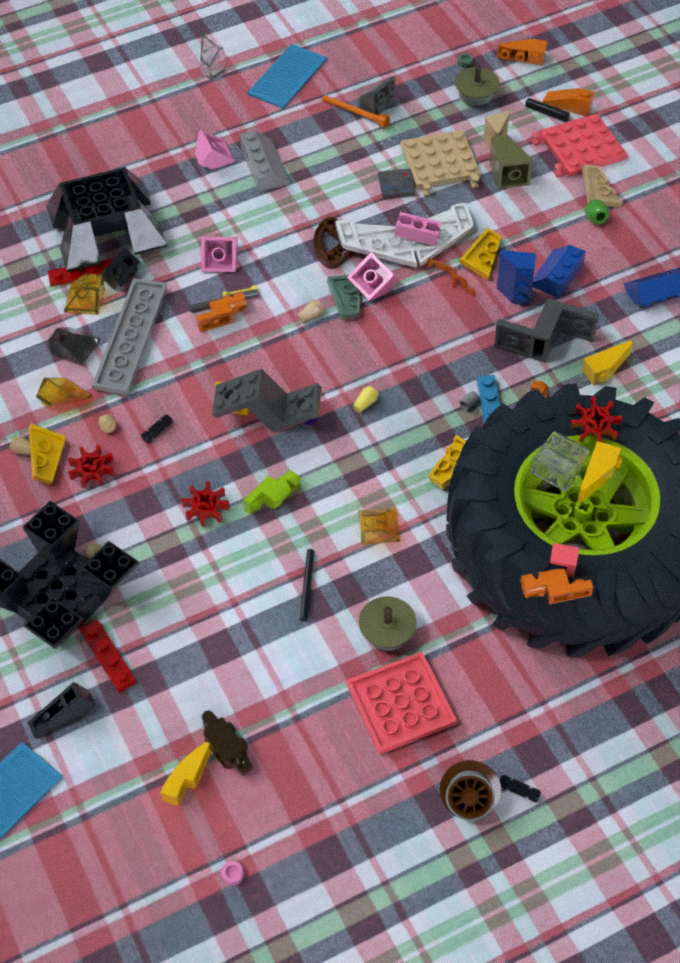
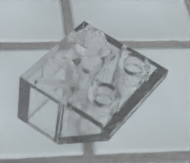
M553 431L532 458L530 473L567 492L578 477L590 449Z

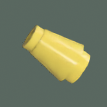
M371 386L363 388L353 404V408L358 413H361L377 401L378 392Z

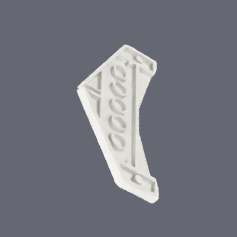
M466 203L453 205L450 207V210L427 218L442 222L436 246L394 236L396 226L353 223V220L336 221L335 226L344 249L369 255L372 252L377 258L417 268L415 255L421 267L428 262L429 258H434L471 232L473 220Z

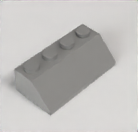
M257 131L240 134L241 150L258 191L262 192L290 185V180L272 139Z

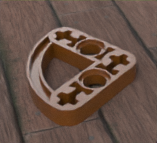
M335 217L325 218L316 228L313 237L315 255L320 263L328 269L337 268L356 253L347 250L346 253L339 252L344 248L341 245L335 226L336 221L339 220ZM325 232L340 242L327 253L321 247V239Z

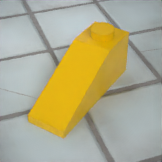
M632 340L584 358L582 371L592 385L603 383L613 375L631 354Z
M597 441L580 488L579 502H583L614 475L616 468L620 469L623 457L620 456L621 448Z

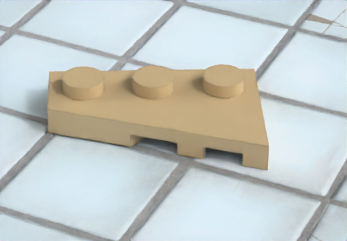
M583 165L582 174L588 203L597 199L603 201L606 206L621 207L623 202L620 198L617 199L616 191L607 183L608 179L600 166Z

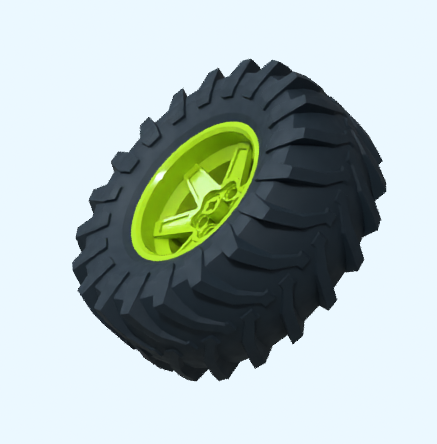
M577 383L565 384L548 399L542 395L539 389L529 391L517 402L513 409L503 403L491 413L482 428L475 427L463 445L451 476L446 521L449 524H446V535L452 544V550L456 557L451 561L453 569L457 573H463L473 589L467 595L468 599L472 604L484 602L499 615L492 623L496 628L505 630L515 626L529 633L527 646L536 649L543 648L553 642L566 644L567 656L580 657L589 653L594 648L603 645L608 656L629 649L639 639L647 645L665 633L674 622L678 623L680 621V435L678 434L680 431V419L676 418L664 422L652 415L649 411L654 401L645 397L632 405L616 400L617 388L605 386L593 395L596 397V404L599 407H606L609 401H613V407L608 411L609 414L614 417L619 415L623 417L620 424L614 423L610 425L613 430L618 432L615 440L609 435L601 436L602 443L621 448L620 456L623 457L620 469L616 468L614 475L583 502H579L580 488L597 440L593 436H587L584 442L581 443L579 438L584 433V430L581 427H570L573 419L579 420L582 418L579 413L575 412L576 404H580L585 409L592 407L590 404L592 396L580 395ZM560 490L561 495L549 492ZM614 500L618 504H611L610 502ZM532 518L552 519L553 524L543 533L534 524ZM613 529L630 536L622 544L615 546L609 535V530ZM577 538H580V542L584 546L592 549H579L574 577L567 576L569 584L579 579L591 580L593 585L592 596L550 605L546 594L542 597H524L520 580L521 576L532 573L533 577L538 579V572L554 569H565L566 571V566L550 563L553 543L561 545L574 543Z

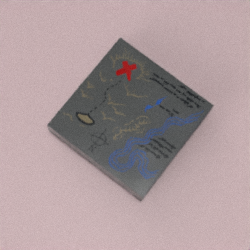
M410 168L378 172L382 199L415 196V187Z

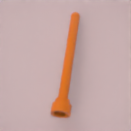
M327 95L322 97L324 102L376 121L378 126L386 128L389 125L390 116L376 115Z

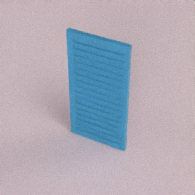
M291 44L247 92V95L284 109L324 64L327 57Z
M21 742L0 762V840L62 778L59 772L25 745L24 742Z

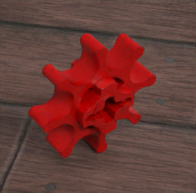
M592 396L590 400L591 408L585 409L580 404H576L575 412L579 413L582 418L579 420L573 419L570 427H581L584 430V433L579 438L581 443L584 442L587 436L595 437L598 442H603L602 435H609L613 440L617 438L618 432L613 430L610 425L614 423L620 424L623 417L621 415L614 417L609 414L608 411L612 409L613 401H609L606 407H599L596 404V397Z
M96 445V449L92 453H87L84 447H80L82 455L80 458H68L69 465L76 467V469L68 472L70 479L83 477L80 480L82 488H86L90 480H96L99 486H103L101 476L103 474L114 475L113 466H106V464L114 461L112 453L101 456L100 445Z
M206 481V488L202 491L196 490L191 485L189 488L190 494L193 497L181 499L182 507L192 508L185 512L186 520L189 521L192 517L199 516L201 517L200 524L202 527H205V520L209 517H214L217 522H221V514L218 511L220 509H230L228 500H219L226 495L225 488L221 487L218 491L213 492L211 491L209 481Z

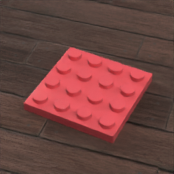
M422 651L346 680L347 688L379 755L457 725V719Z

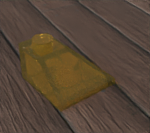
M84 274L70 285L64 313L99 315L105 292L103 276L100 274Z
M43 378L36 398L41 400V403L47 407L61 406L92 397L91 393L67 378Z
M396 507L358 510L361 545L400 542Z

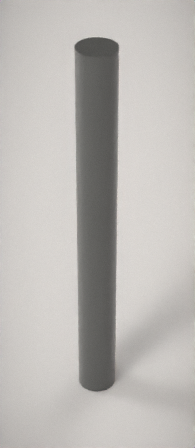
M257 289L243 292L245 299L259 296ZM217 299L189 305L190 311L194 312L209 308V302Z

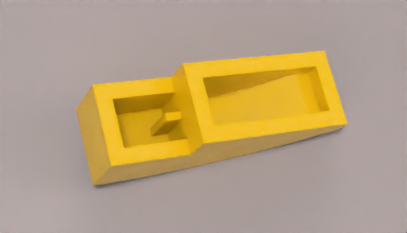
M205 742L194 749L173 770L160 791L163 802L179 806L186 788L196 789L211 755L210 743Z

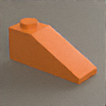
M582 88L549 91L542 103L582 116H588L593 106L595 92Z

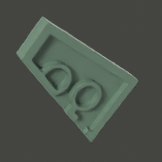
M348 275L328 277L327 283L341 319L358 318L360 290L347 278Z

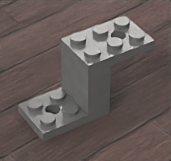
M547 298L534 329L499 319L496 324L494 348L546 363L559 332L593 342L596 335L599 313Z
M259 369L217 384L212 415L215 418H219L247 408L267 428L274 432L319 417L322 387L316 383L286 393L264 370Z

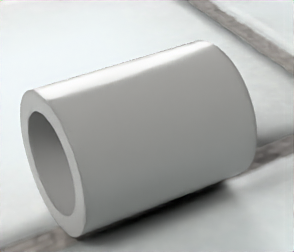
M471 391L459 401V404L465 411H468L480 401V397L475 391Z

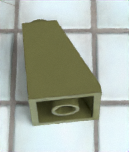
M508 135L491 137L489 163L497 189L530 185L532 158Z

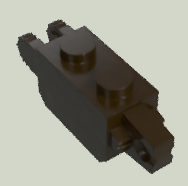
M204 711L202 720L205 727L203 733L205 742L210 743L211 751L225 769H236L242 776L250 772L253 766L247 755L248 745L242 737H237L233 724L230 721L227 723L223 717L218 719L212 711Z

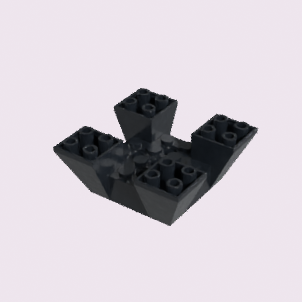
M126 167L61 182L48 201L46 207L53 229L66 226L60 251L67 272L101 264L94 237L126 229L134 255L168 247L159 222L145 208V206L151 205V201L143 181Z
M49 501L23 526V530L39 553L19 572L0 559V608L17 613L26 619L27 622L24 624V627L55 650L61 647L119 588L137 567L139 561L110 541L90 560L86 559L75 551L80 521L52 501Z

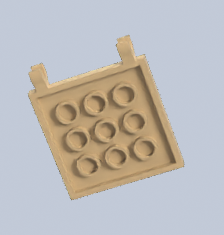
M463 130L400 141V147L407 166L411 169L416 189H422L424 197L431 195L429 189L432 186L469 180L472 188L479 187L477 181L480 178V171Z

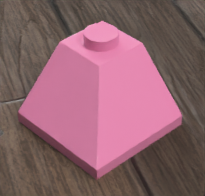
M200 129L195 155L202 167L215 169L236 161L225 140Z

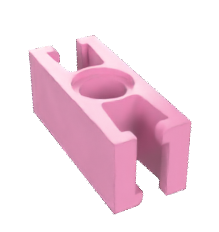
M400 212L394 236L436 246L442 222Z

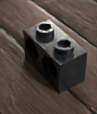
M124 248L99 276L115 290L118 285L122 287L128 281L126 279L128 275L133 276L138 270L136 266L140 261Z

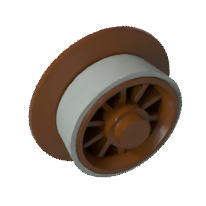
M475 760L460 761L452 765L444 773L440 782V797L446 809L456 817L469 821L478 820L492 813L497 807L501 798V783L495 771L488 765Z

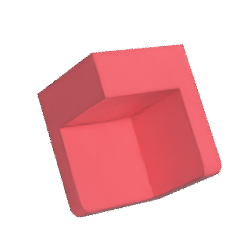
M553 543L550 563L566 566L567 576L574 577L579 548Z

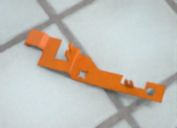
M430 258L428 259L426 267L428 266L429 268L434 263L437 268L447 271L452 276V288L456 285V280H460L462 288L467 290V294L476 296L475 288L469 289L467 279L458 276L456 268Z

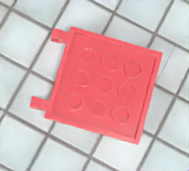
M597 113L532 133V136L535 138L531 140L533 145H539L544 142L559 162L554 165L556 170L553 173L556 177H560L563 174H567L570 177L582 173L583 165L603 167L626 160L628 156L627 152Z

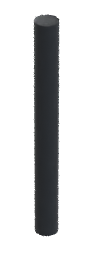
M307 549L300 610V621L304 622L308 620L315 553L313 549Z

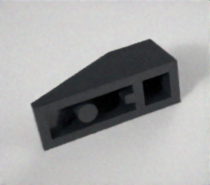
M73 682L27 723L34 738L38 739L81 719L96 706V703L88 689Z

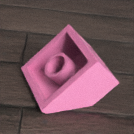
M202 236L201 271L236 272L238 237Z
M372 252L347 277L369 301L387 294L400 281Z

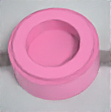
M236 861L227 862L221 870L222 879L228 885L234 886L239 884L244 878L242 865Z

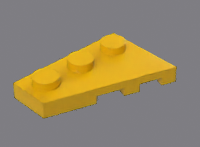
M487 227L460 258L459 263L488 281L502 236Z
M30 423L29 439L32 479L51 485L66 436Z
M458 435L454 437L452 445L447 447L445 455L442 459H439L429 474V480L442 490L450 484L453 469L466 442Z

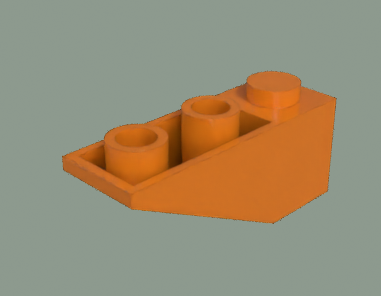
M527 39L498 44L497 58L543 65L548 41Z

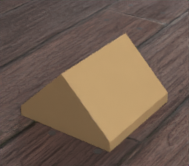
M505 111L485 117L484 143L489 151L491 137L508 134L510 112Z

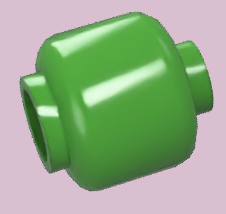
M595 199L586 205L585 215L591 223L599 225L608 219L609 209L603 201Z

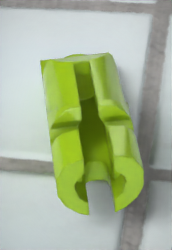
M288 470L276 480L268 475L243 500L244 511L251 514L258 510L262 503L272 509L277 508L291 496V491L294 492L300 487V476L292 470Z

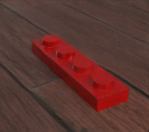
M113 259L101 261V264L67 272L66 267L48 270L50 287L101 278L99 274Z
M97 619L79 628L81 635L118 693L137 683Z

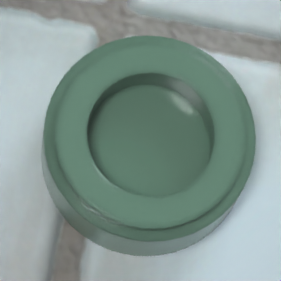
M469 53L460 54L457 61L458 65L464 68L472 66L473 56Z

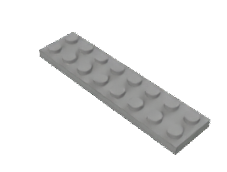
M133 278L93 381V390L123 395L129 394L167 291V283Z

